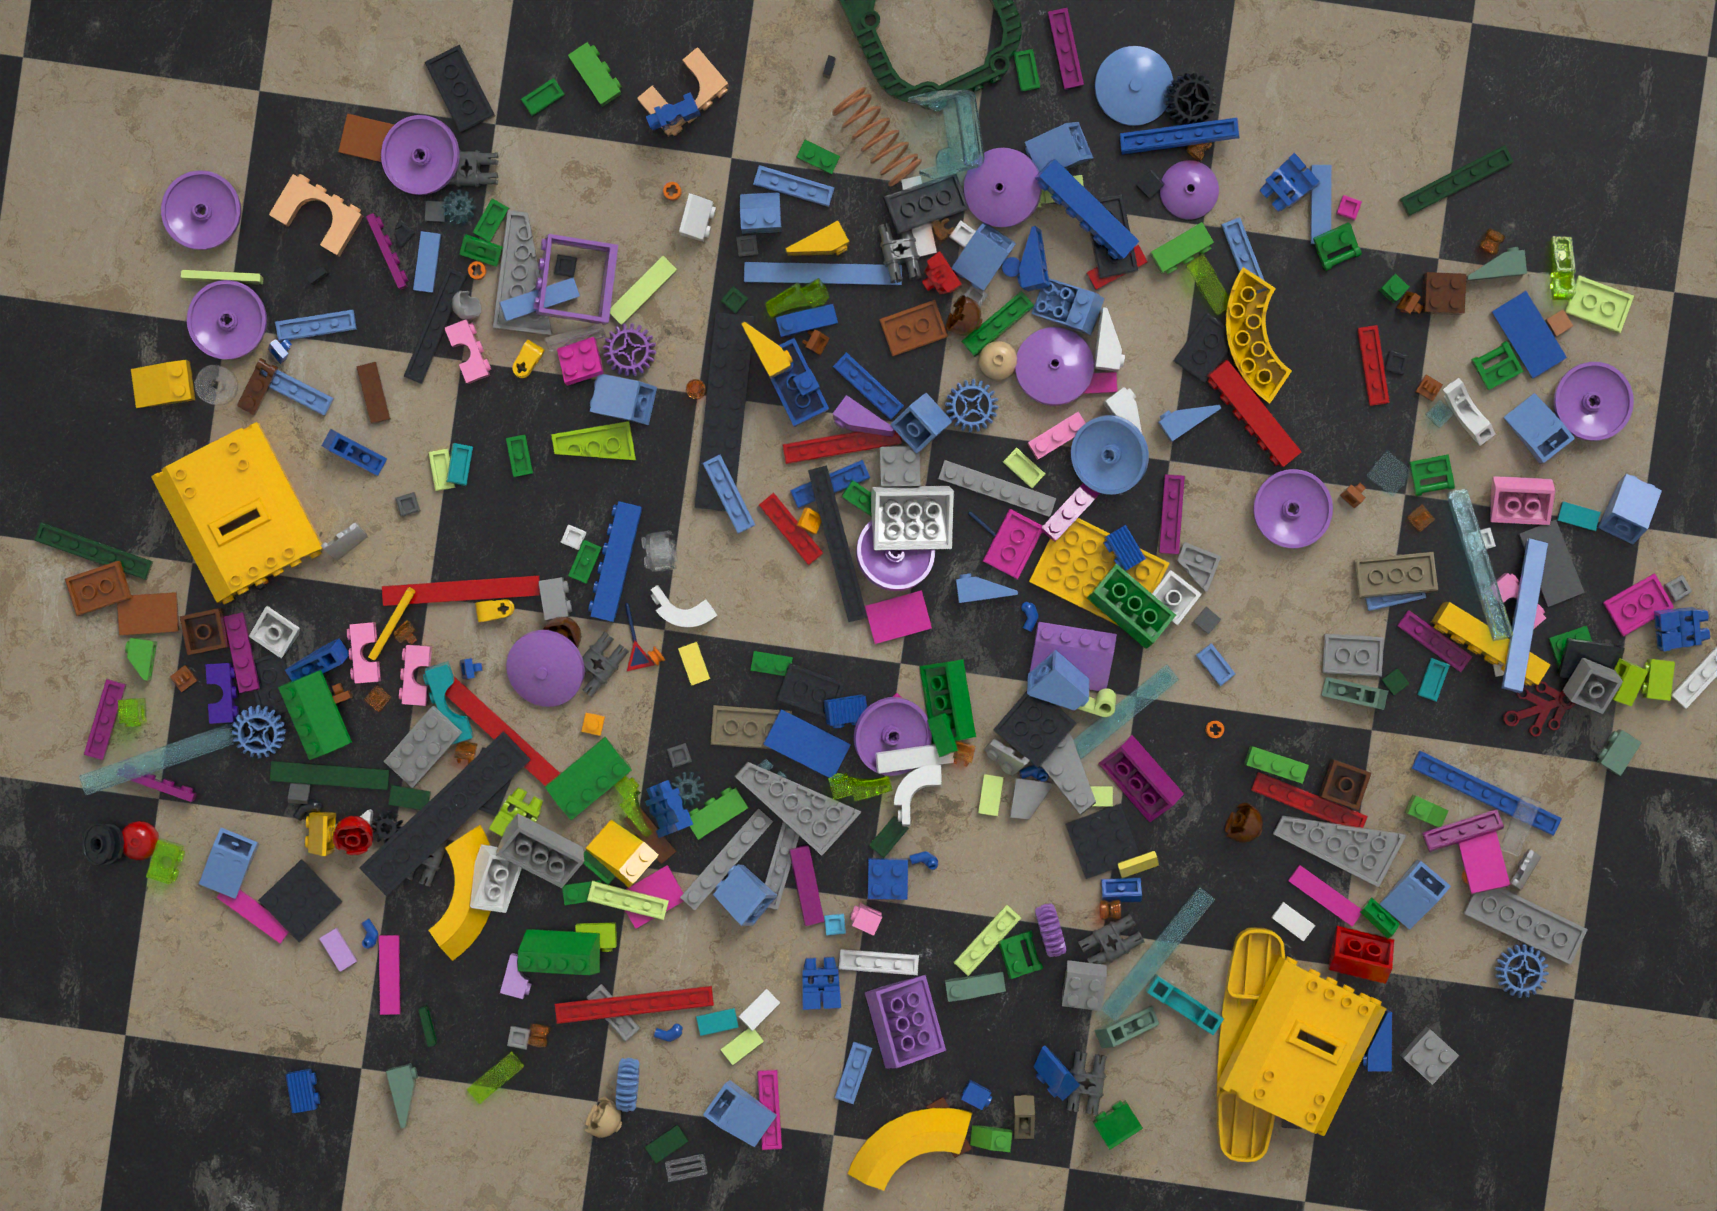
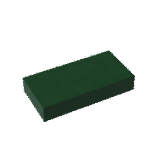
M391 785L388 805L421 810L430 801L431 791Z
M893 816L869 846L881 857L885 858L909 828L902 826V822H898V818Z
M427 1005L422 1006L418 1011L427 1046H435L437 1038L429 1007Z
M677 1124L646 1145L645 1148L654 1162L657 1163L689 1140Z

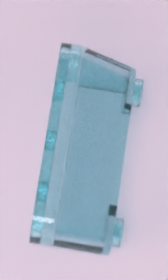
M966 89L939 90L908 97L909 102L921 106L928 104V107L934 111L943 110L948 147L939 150L936 154V166L919 170L920 175L936 179L978 168L983 164L985 157L977 101L972 91Z

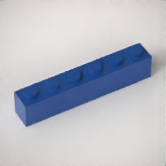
M1056 159L1050 160L1035 177L1038 181L1037 185L1042 190L1050 192L1053 201L1059 205L1062 204L1066 208L1065 212L1070 217L1076 218L1083 230L1086 232L1090 231L1094 235L1093 239L1099 245H1104L1112 258L1124 259L1139 242Z
M618 501V505L614 504L611 516H614V522L609 524L607 535L610 538L609 542L604 544L602 554L605 555L604 562H600L597 572L601 575L599 582L595 581L593 593H596L594 601H590L588 612H591V617L615 622L643 507Z

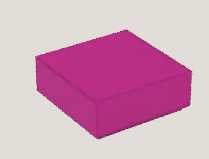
M1343 195L1336 214L1355 221L1362 201Z

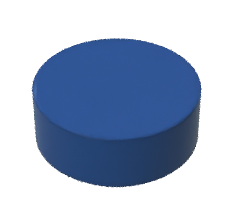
M1015 257L1007 258L1002 264L1003 273L1008 277L1018 276L1020 274L1019 267L1021 262Z

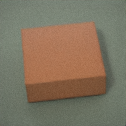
M1564 309L1546 319L1555 337L1573 327Z

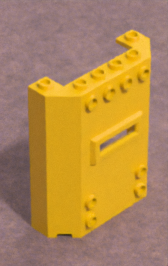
M258 422L249 425L245 429L240 428L169 464L161 469L162 472L151 476L217 603L223 602L225 605L233 601V596L237 595V593L241 595L249 591L248 587L254 583L258 586L267 581L266 577L272 574L274 577L284 572L283 568L289 565L293 568L301 564V559L305 557L314 559L322 554L321 551L324 550L321 547L322 542ZM257 509L260 517L222 536L219 530L220 527Z
M1288 956L1286 959L1279 957L1217 1085L1250 1104L1312 1133L1325 1136L1386 1008L1381 1006L1382 1002L1364 993L1357 995L1353 993L1355 989L1345 984L1343 987L1337 985L1338 981L1328 976L1326 979L1319 977L1321 973L1310 968L1307 971L1297 965L1298 961ZM1300 1030L1336 1046L1333 1055L1298 1039L1297 1036Z

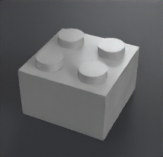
M910 446L880 447L881 487L920 486V451L916 454Z
M1582 658L1563 691L1571 702L1603 714L1623 681L1615 670Z
M1067 960L1062 990V1006L1101 1011L1107 979L1106 965Z
M1427 1026L1400 1054L1404 1060L1432 1085L1459 1056Z

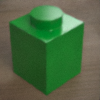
M1394 274L1384 283L1379 291L1394 303L1406 292L1409 286L1399 276Z

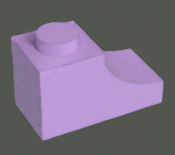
M512 953L510 955L500 993L523 999L525 994L529 995L532 984L529 983L530 978L524 976L522 971H518V954Z

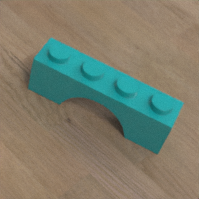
M449 661L427 667L423 678L426 686L430 685L432 692L429 695L432 704L436 703L437 709L462 731V734L453 744L473 738L474 734L468 716L454 713L448 707L445 700L446 690L455 680Z
M1157 974L1154 975L1145 989L1148 994L1178 1011L1212 1035L1215 1034L1224 1020L1221 1015Z

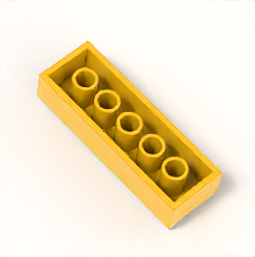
M1443 602L1431 623L1435 624L1433 628L1443 634H1451L1450 638L1459 644H1467V649L1471 652L1483 654L1485 656L1484 660L1493 665L1500 664L1502 666L1501 670L1504 672L1510 639L1451 602ZM1529 652L1524 681L1526 686H1531L1532 684L1539 685L1550 667L1549 663Z

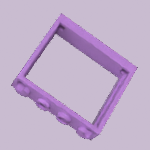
M553 234L546 235L545 239L542 238L541 250H543V258H540L538 263V270H541L540 278L538 277L536 281L538 297L534 298L533 303L536 314L602 325L609 323L618 245ZM552 244L606 252L598 316L544 308Z

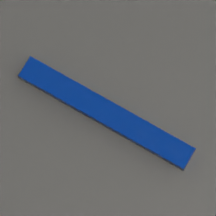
M1422 751L1418 752L1411 769L1554 836L1562 820L1559 816Z

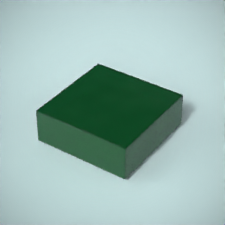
M733 286L722 298L721 302L736 314L747 302L748 298Z
M1398 668L1382 679V682L1393 696L1410 684Z

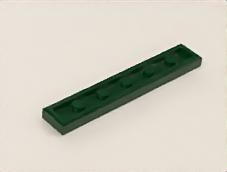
M1506 145L1399 200L1409 217L1514 163Z
M43 522L40 523L34 540L102 565L121 561L125 573L144 580L148 579L153 564L151 560Z
M271 761L270 781L388 790L390 770Z

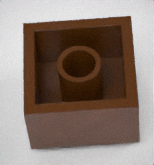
M1426 272L1423 274L1422 314L1462 315L1465 313L1466 274Z
M222 608L179 616L187 655L230 647Z
M1331 759L1318 796L1359 810L1372 773Z

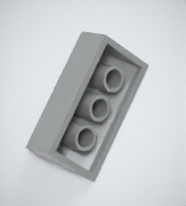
M518 813L506 827L496 851V855L560 888H563L584 862L582 846Z

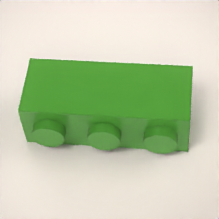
M587 42L570 53L568 57L603 107L621 95L619 89L622 86L616 77L614 79L611 78L609 75L611 70L605 61L601 63L597 57L600 53L594 45L590 47Z
M1201 222L1151 251L1149 254L1160 273L1166 272L1168 275L1178 269L1176 265L1183 262L1185 265L1194 260L1193 255L1198 252L1202 255L1211 250L1210 245L1214 242Z
M1253 746L1249 747L1244 762L1247 766L1302 784L1309 766L1308 764Z
M731 786L721 792L722 796L715 799L713 797L704 803L705 807L701 810L695 808L689 812L693 822L690 828L698 840L749 808L737 787L734 789Z

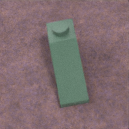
M1519 247L1507 248V252L1502 253L1466 276V281L1527 274L1525 250H1519Z
M1329 677L1325 678L1322 696L1381 710L1385 708L1388 695L1387 690Z
M1003 972L945 980L948 1002L1006 991Z
M1153 1006L1108 1023L1094 1031L1103 1049L1115 1047L1159 1025Z
M411 1063L390 1068L386 1071L401 1129L407 1126L416 1079H418L416 1067L412 1068Z

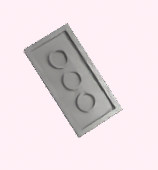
M432 706L384 762L413 788L462 734V731L435 706Z

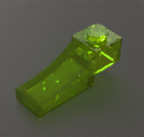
M1552 236L1550 240L1552 300H1572L1576 294L1574 281L1576 268L1572 237Z
M1202 254L1187 264L1186 268L1218 316L1227 310L1229 296L1205 255Z
M817 278L803 288L799 283H796L765 304L768 314L774 317L792 308L800 306H812L814 308L822 305L829 299V294L826 286L820 278Z
M838 773L828 778L834 800L853 795L854 800L858 801L893 791L889 776L875 779H859L849 777L847 773Z
M624 776L614 785L625 799L619 806L642 835L647 838L653 832L645 822L638 800V795L641 793L638 790L640 785L633 777Z
M511 1051L466 1090L480 1104L518 1073L524 1065Z

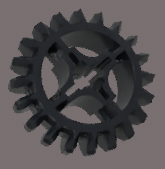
M1185 73L1184 77L1178 75L1177 80H1171L1173 86L1166 87L1170 93L1164 94V97H1168V101H1165L1164 105H1169L1166 112H1172L1170 118H1176V123L1181 124L1183 122V125L1201 123L1203 119H1209L1207 113H1213L1214 110L1210 107L1216 105V102H1212V98H1215L1216 94H1211L1214 87H1208L1210 81H1204V76L1200 75L1198 77L1197 73H1192L1191 75ZM1189 83L1185 93L1182 95L1178 94L1181 88ZM1198 88L1200 89L1203 98H1201L1198 95ZM1190 97V98H1192V100H1197V101L1191 102V101H1188V99H1184V98ZM1177 101L1182 103V111L1180 110ZM1198 104L1202 105L1200 110L1196 114L1192 115V111H1194L1195 107Z

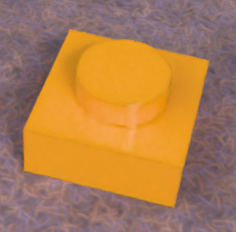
M804 508L797 526L812 534H816L822 522L820 514L810 508Z
M586 712L581 732L601 736L605 716Z

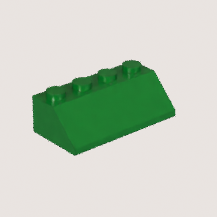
M1118 564L1114 565L1087 597L1090 602L1145 649L1154 644L1176 616L1173 611Z
M964 660L919 666L928 720L946 713L955 741L976 737Z
M321 670L278 687L309 760L352 743Z
M605 736L549 782L545 788L570 820H573L631 772L632 769L630 764Z
M527 929L518 950V971L575 975L599 973L600 933Z

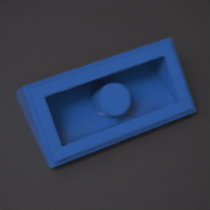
M1141 878L1101 879L1102 903L1141 902Z

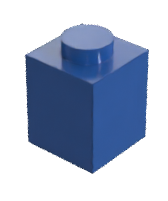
M811 369L793 378L802 397L820 388Z
M969 1079L961 1095V1100L983 1110L984 1106L988 1107L992 1100V1096H990L991 1091Z

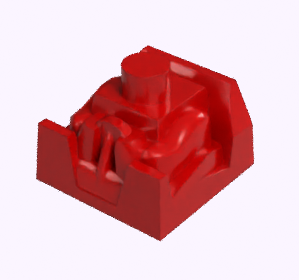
M940 251L927 260L928 266L924 272L928 277L922 283L928 291L935 287L939 294H946L962 287L961 282Z

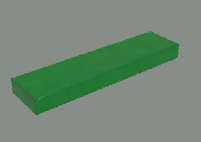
M1020 291L982 323L978 330L975 329L961 341L962 344L976 357L987 344L995 341L1035 307L1034 304Z

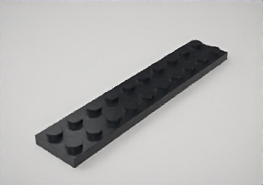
M718 312L715 314L694 508L726 511L703 465L704 462L718 455H721L737 487L752 344L742 327V323L746 322L754 328V316Z
M503 731L359 867L360 870L385 896H388L531 759Z

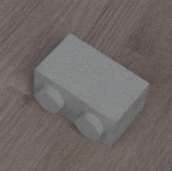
M563 577L539 581L544 619L569 617V612H572L571 601H567L566 593L569 592L568 582L564 581Z

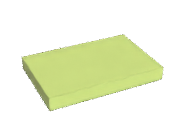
M1578 276L1565 313L1621 333L1634 296Z

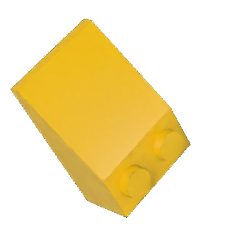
M836 221L787 247L786 253L788 256L832 255L834 253L840 255L847 251L849 240L839 221Z
M746 322L742 323V327L770 379L791 368L790 363L793 361L787 350L783 351L779 345Z
M190 361L166 362L131 369L136 408L195 401Z
M311 812L306 817V828H309V836L305 838V848H308V853L327 856L335 852L333 833L336 827V813Z
M612 820L585 848L628 888L634 884L658 856L645 842Z

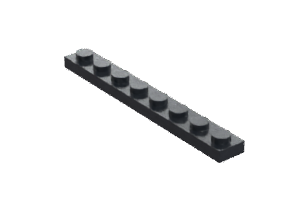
M827 465L808 470L848 622L868 618Z

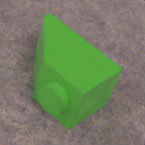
M130 638L125 647V653H128L127 658L142 679L149 681L152 679L157 641Z
M1412 795L1405 813L1439 828L1442 827L1448 810Z
M972 1125L970 1145L993 1151L1010 1152L1011 1129Z

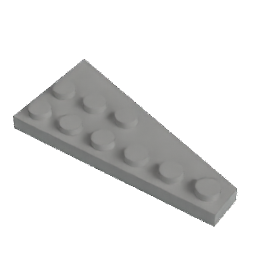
M508 210L493 328L552 336L548 316L537 315L536 312L505 322L499 302L538 290L536 289V281L538 277L540 278L529 215L525 212Z
M1069 733L1041 766L1077 811L1083 814L1096 803L1071 733Z
M747 762L735 775L742 784L821 856L861 813L857 809L750 762Z
M1281 816L1273 832L1274 835L1377 887L1380 886L1406 837V834L1288 816Z

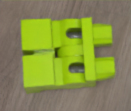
M518 787L512 795L508 796L489 830L503 837L506 827L517 813L528 819L530 818V820L536 823L542 812L540 809L543 800L534 796L530 804H527L523 801L527 791Z

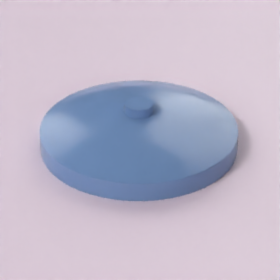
M1141 46L1124 47L1110 54L1100 65L1095 77V96L1103 112L1112 120L1129 126L1143 125L1158 118L1168 107V105H1164V102L1168 101V97H1164V94L1170 93L1166 87L1173 86L1171 83L1173 76L1166 61L1153 50Z
M1104 415L1088 421L1078 430L1071 446V459L1076 474L1089 488L1103 494H1119L1131 489L1142 479L1147 470L1149 451L1144 436L1133 423L1119 416Z

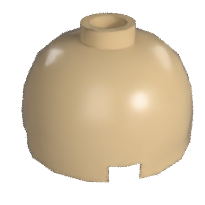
M994 341L987 344L979 355L978 364L980 370L986 377L993 380L1008 378L1014 373L1017 365L1016 351L1010 344L1003 341Z
M602 1097L599 1099L601 1103L598 1106L593 1105L585 1122V1125L588 1126V1129H585V1131L599 1138L612 1135L622 1125L621 1111L617 1110L616 1103L606 1097Z

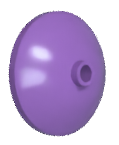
M1188 160L1176 163L1166 171L1162 178L1165 184L1160 188L1162 203L1172 215L1186 220L1200 218L1214 207L1218 199L1219 185L1217 178L1209 167L1200 162ZM1188 185H1192L1194 187L1193 192H1189L1187 190Z

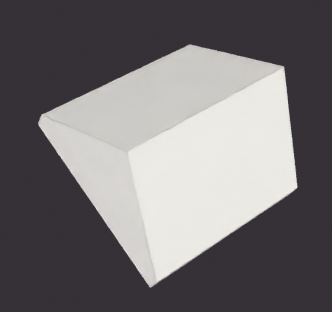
M1171 570L1152 593L1176 614L1172 620L1176 625L1181 622L1202 595Z
M266 606L249 637L282 658L299 636L300 628Z

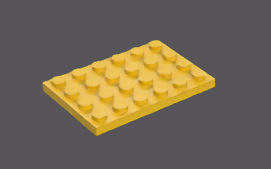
M1077 518L1056 542L1049 539L1029 582L1116 624L1087 599L1092 590L1115 565L1113 560L1116 558L1112 551L1109 553L1103 544L1106 541L1104 537L1110 533ZM1140 549L1146 559L1126 570V572L1152 594L1160 584L1170 563Z

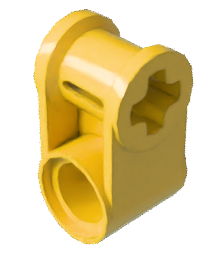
M527 339L513 363L512 368L515 375L519 378L528 377L534 366L539 362L545 349ZM525 364L526 372L521 371V373H518L517 366Z
M508 599L475 603L478 622L505 618L514 612V604ZM503 603L505 606L509 607V610L506 611V614L504 611L500 610V607L503 606Z

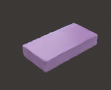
M338 928L319 938L340 972L357 962Z

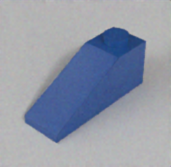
M1036 226L1031 227L1019 267L1020 275H1018L1020 287L1028 292L1050 287L1042 230Z
M833 304L776 317L781 338L838 323Z
M333 429L329 430L321 445L377 476L387 460L382 455Z
M340 638L294 663L286 668L285 671L291 681L319 670L324 673L341 665L349 656V652Z
M1390 1010L1385 1011L1362 1058V1066H1365L1367 1071H1392V1012Z

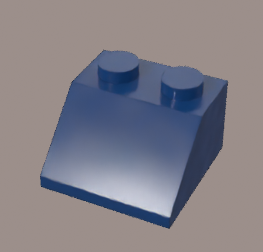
M1044 1045L1034 1065L1038 1072L1036 1077L1043 1084L1046 1082L1050 1086L1047 1090L1054 1098L1058 1096L1063 1101L1080 1084L1062 1062Z

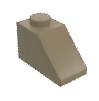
M1014 1096V1139H1033L1035 1127L1034 1096Z

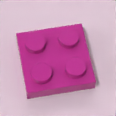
M594 337L557 348L564 383L567 386L604 374L597 342Z

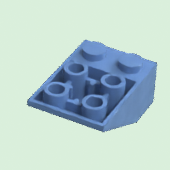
M1049 278L1050 287L1040 289L1031 314L1091 335L1105 298L1095 292Z
M1535 393L1503 417L1539 464L1546 462L1575 439L1563 422Z
M220 828L199 885L236 899L259 843Z
M1417 859L1381 901L1380 905L1410 930L1443 897L1451 886L1422 861Z
M731 1080L724 1084L703 1114V1116L721 1129L753 1147L757 1145L777 1116Z

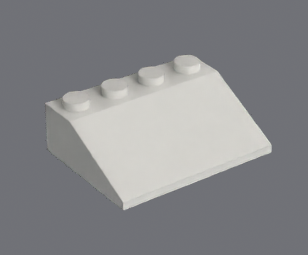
M950 486L872 487L871 512L874 550L952 549L954 491Z

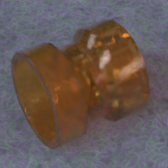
M1209 142L1188 145L1185 150L1192 157L1202 161L1205 156L1204 152L1209 150L1213 144Z
M1488 228L1485 233L1486 238L1481 241L1479 247L1490 254L1497 255L1498 247L1506 237Z
M693 379L687 383L686 392L690 398L698 400L704 397L706 386L701 380Z
M1100 900V919H1121L1120 900H1113L1112 902Z
M531 1024V1036L528 1038L527 1044L547 1047L548 1041L546 1037L550 1032V1027Z

